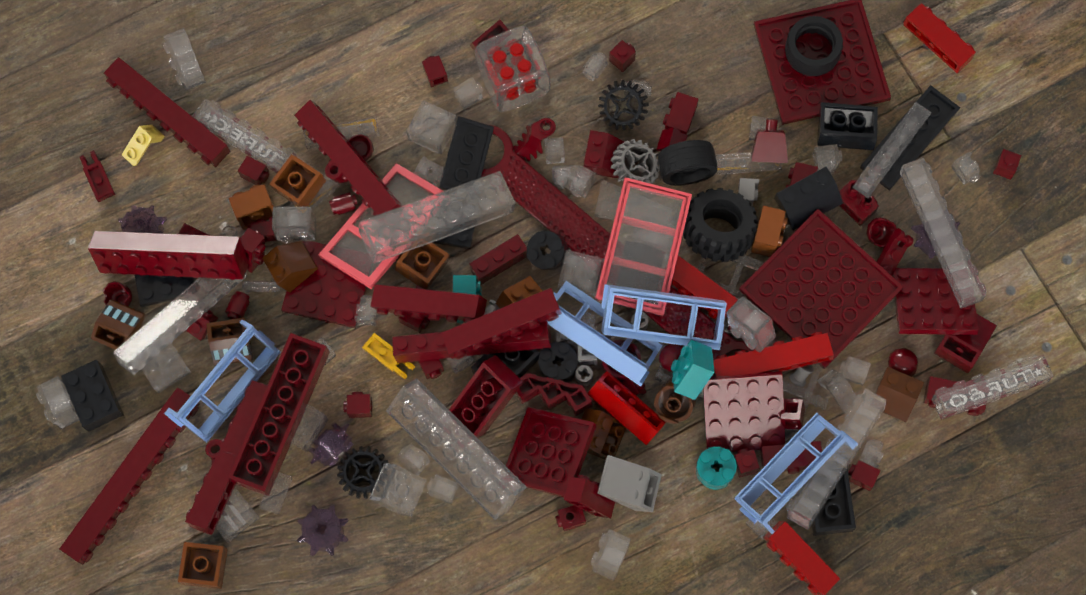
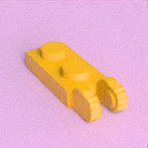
M373 333L362 349L405 380L408 376L397 367L399 363H397L393 356V347L376 333ZM411 362L403 363L408 369H411L412 371L415 368V366Z

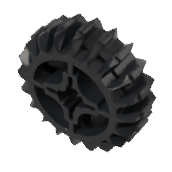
M624 79L621 80V86H619L618 81H614V87L609 84L607 85L609 91H602L606 97H599V100L604 101V103L598 105L599 108H604L600 115L605 113L607 115L603 121L610 119L611 121L608 124L610 127L616 123V130L622 125V130L625 131L627 124L630 129H633V122L639 126L638 118L645 120L641 113H648L647 109H643V107L649 106L648 102L643 103V100L647 99L648 96H641V93L645 90L637 91L638 83L631 87V80L627 85H625ZM618 90L629 91L625 98H620L613 94ZM634 95L638 101V111L631 104ZM610 99L616 105V111L614 115L610 111ZM627 100L626 106L628 109L624 108L620 111L621 104L619 101L624 102ZM623 112L634 115L629 120L618 119Z
M360 446V452L353 448V455L346 452L345 455L348 459L341 458L340 461L344 466L339 465L338 470L343 472L338 473L337 477L343 478L339 481V484L345 485L343 487L345 492L350 490V496L356 493V498L360 499L363 494L364 498L368 499V493L375 497L374 491L376 489L379 493L382 492L380 485L387 486L383 479H390V476L385 474L390 472V468L385 467L389 462L388 460H383L385 457L383 453L378 455V449L371 453L370 446L367 447L366 451H364L363 446ZM361 458H369L373 461H369L366 464H361L357 460ZM378 464L379 476L375 481L372 477V472ZM351 465L356 468V472L349 481L348 473ZM358 466L361 469L366 470V472L368 473L367 475L370 479H368L367 476H363V474L361 476V472ZM362 481L371 484L367 487L355 486L356 483L359 484Z

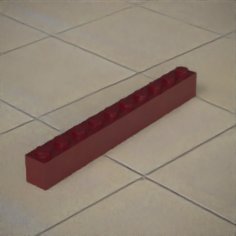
M178 387L175 389L59 550L82 565L92 558L96 546H100L103 543L104 535L116 525L117 517L120 513L126 511L130 499L139 493L141 484L144 480L147 481L153 472L152 469L163 460V454L167 448L170 449L174 445L175 437L186 428L185 425L182 427L178 426L164 413L168 408L177 413L191 397ZM199 402L187 415V420L197 413L199 409Z

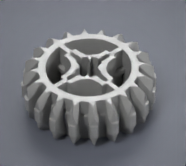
M635 139L627 140L620 144L612 154L611 162L614 164L611 165V169L616 170L613 175L619 176L618 182H624V178H630L653 184L655 179L658 178V172L660 171L659 162L656 159L659 153L654 154V147L648 148V143L643 145L642 140L637 142Z

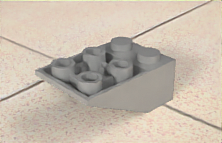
M607 455L598 494L634 511L653 512L662 474L650 468Z

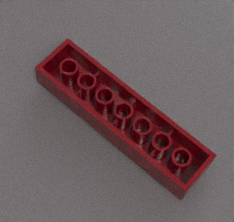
M95 231L88 246V250L99 272L104 274L234 280L244 279L249 264L240 237Z
M290 333L228 476L232 483L269 496L330 351L326 345Z

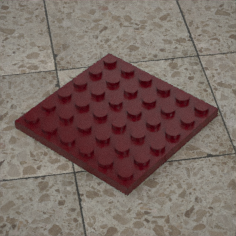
M848 0L754 21V29L782 125L819 117L821 102L868 106L891 100L890 91L862 0ZM809 16H821L831 20L839 28L843 39V49L839 61L831 71L819 76H806L794 70L789 64L785 52L786 40L791 28L799 20ZM817 33L801 35L796 41L798 51L804 57L811 60H821L828 57L832 52L829 40Z
M817 209L739 288V291L766 316L773 318V322L791 339L799 336L808 338L816 332L828 333L834 360L903 289V286ZM833 360L818 364L825 369Z

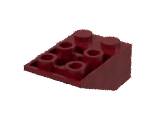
M977 314L978 335L945 334L934 354L968 374L981 355L997 325Z

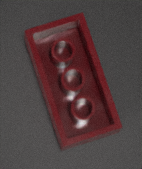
M495 355L481 364L445 415L474 441L487 432L523 384V381Z

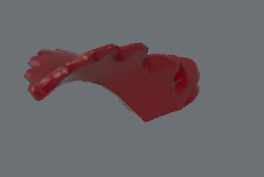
M543 118L531 124V126L527 125V134L522 133L523 141L518 140L517 144L519 146H513L514 152L523 160L526 158L527 161H530V154L536 159L537 151L540 154L543 153L541 141L553 135L556 130L555 122L550 118ZM547 125L550 129L544 130L543 127Z

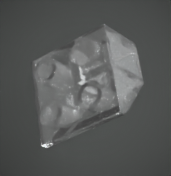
M557 165L552 167V182H554V185L561 189L566 188L577 197L583 196L586 198L596 180V172L581 165Z

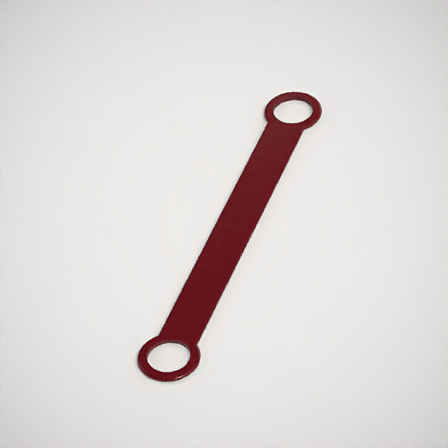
M493 126L492 135L498 137L503 142L504 155L496 166L483 169L481 178H489L550 232L563 236L568 247L601 275L611 234L513 151V143L509 135L501 128ZM617 240L614 257L622 258L624 245ZM611 264L607 281L612 285L616 286L620 266ZM662 277L659 278L657 291L661 292L662 289ZM670 286L669 293L680 294L676 289ZM667 302L663 316L643 311L668 334L687 336L692 306ZM699 309L697 311L693 337L713 340L716 324ZM723 330L720 350L712 349L713 360L717 356L726 355L735 350L753 351L757 346L746 341H735Z

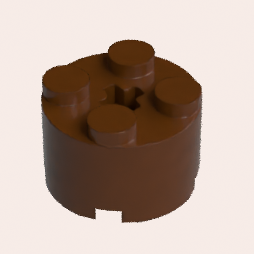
M672 379L661 386L654 400V407L658 416L663 421L671 424L688 419L696 404V399L693 400L674 392Z

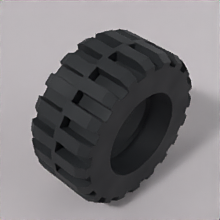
M711 188L707 189L706 192L698 193L690 201L683 238L686 239L685 242L688 247H692V251L696 254H701V257L704 259L709 258L713 262L718 260L728 262L729 259L733 261L738 259L739 256L746 254L753 243L758 228L757 212L754 207H751L748 199L745 200L744 196L740 193H733L734 190L728 189L727 191L723 190V188L713 190ZM709 218L724 219L732 224L735 230L719 232L709 227L704 220Z

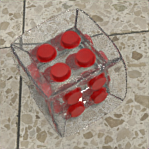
M526 26L508 30L476 46V63L486 89L499 112H506L543 97L550 91V75L547 71L546 63L532 33Z

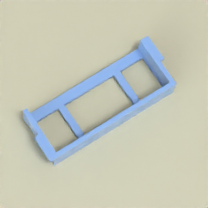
M566 281L557 294L554 292L556 300L558 301L562 294L566 292L584 305L576 316L559 306L562 314L558 315L559 317L553 321H547L548 324L641 386L650 373L647 371L663 345L659 342L636 339L653 351L645 364L626 351L633 340L632 338H627L620 347L580 320L588 308L602 317L604 316L605 308H601L599 302ZM612 312V324L617 327L633 329L632 324Z
M604 284L601 308L605 309L601 331L604 335L684 346H687L692 339L712 347L714 350H720L727 303L724 300ZM615 295L637 298L633 329L610 326ZM644 299L692 306L687 336L639 330ZM698 307L718 309L713 340L693 337Z
M241 320L240 323L246 330L181 409L176 413L171 408H168L164 413L178 426L182 427L185 425L206 443L245 397V390L250 386L252 380L258 381L281 353L274 346L275 343L262 331H257L253 325L244 320ZM254 335L266 348L252 364L240 351ZM236 357L248 370L221 403L216 406L205 394ZM201 400L213 412L198 429L186 417Z
M816 413L734 498L741 505L739 510L754 524L758 521L773 534L775 531L768 525L772 517L844 443L852 450L858 443ZM826 428L836 438L822 452H819L810 443ZM806 448L816 457L815 460L783 493H780L771 484ZM767 489L777 499L762 515H759L750 506Z

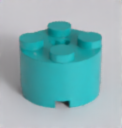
M722 447L708 448L698 458L696 476L709 489H723L731 483L737 469L736 460L728 449ZM714 465L720 467L718 472L712 469Z

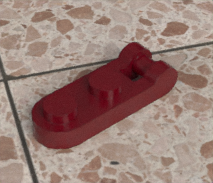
M897 228L888 240L877 263L891 276L907 248L913 244V237L905 235L903 230Z

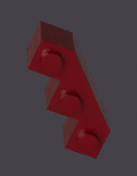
M531 373L520 377L523 384L515 393L522 404L540 395L548 410L566 401L575 416L583 413L585 409L592 407V400L582 385L571 384L549 377H540Z

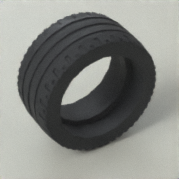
M809 16L799 20L791 28L785 45L786 57L789 64L797 72L806 76H819L831 71L839 61L843 49V39L839 28L831 20L821 16ZM817 33L829 40L832 52L828 57L821 60H811L804 57L798 51L796 41L801 35Z
M689 140L667 146L658 154L660 173L665 184L674 186L695 184L705 181L717 173L715 151L709 141Z

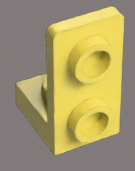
M153 125L139 126L123 151L122 156L133 166H137L149 145L161 142L165 136Z

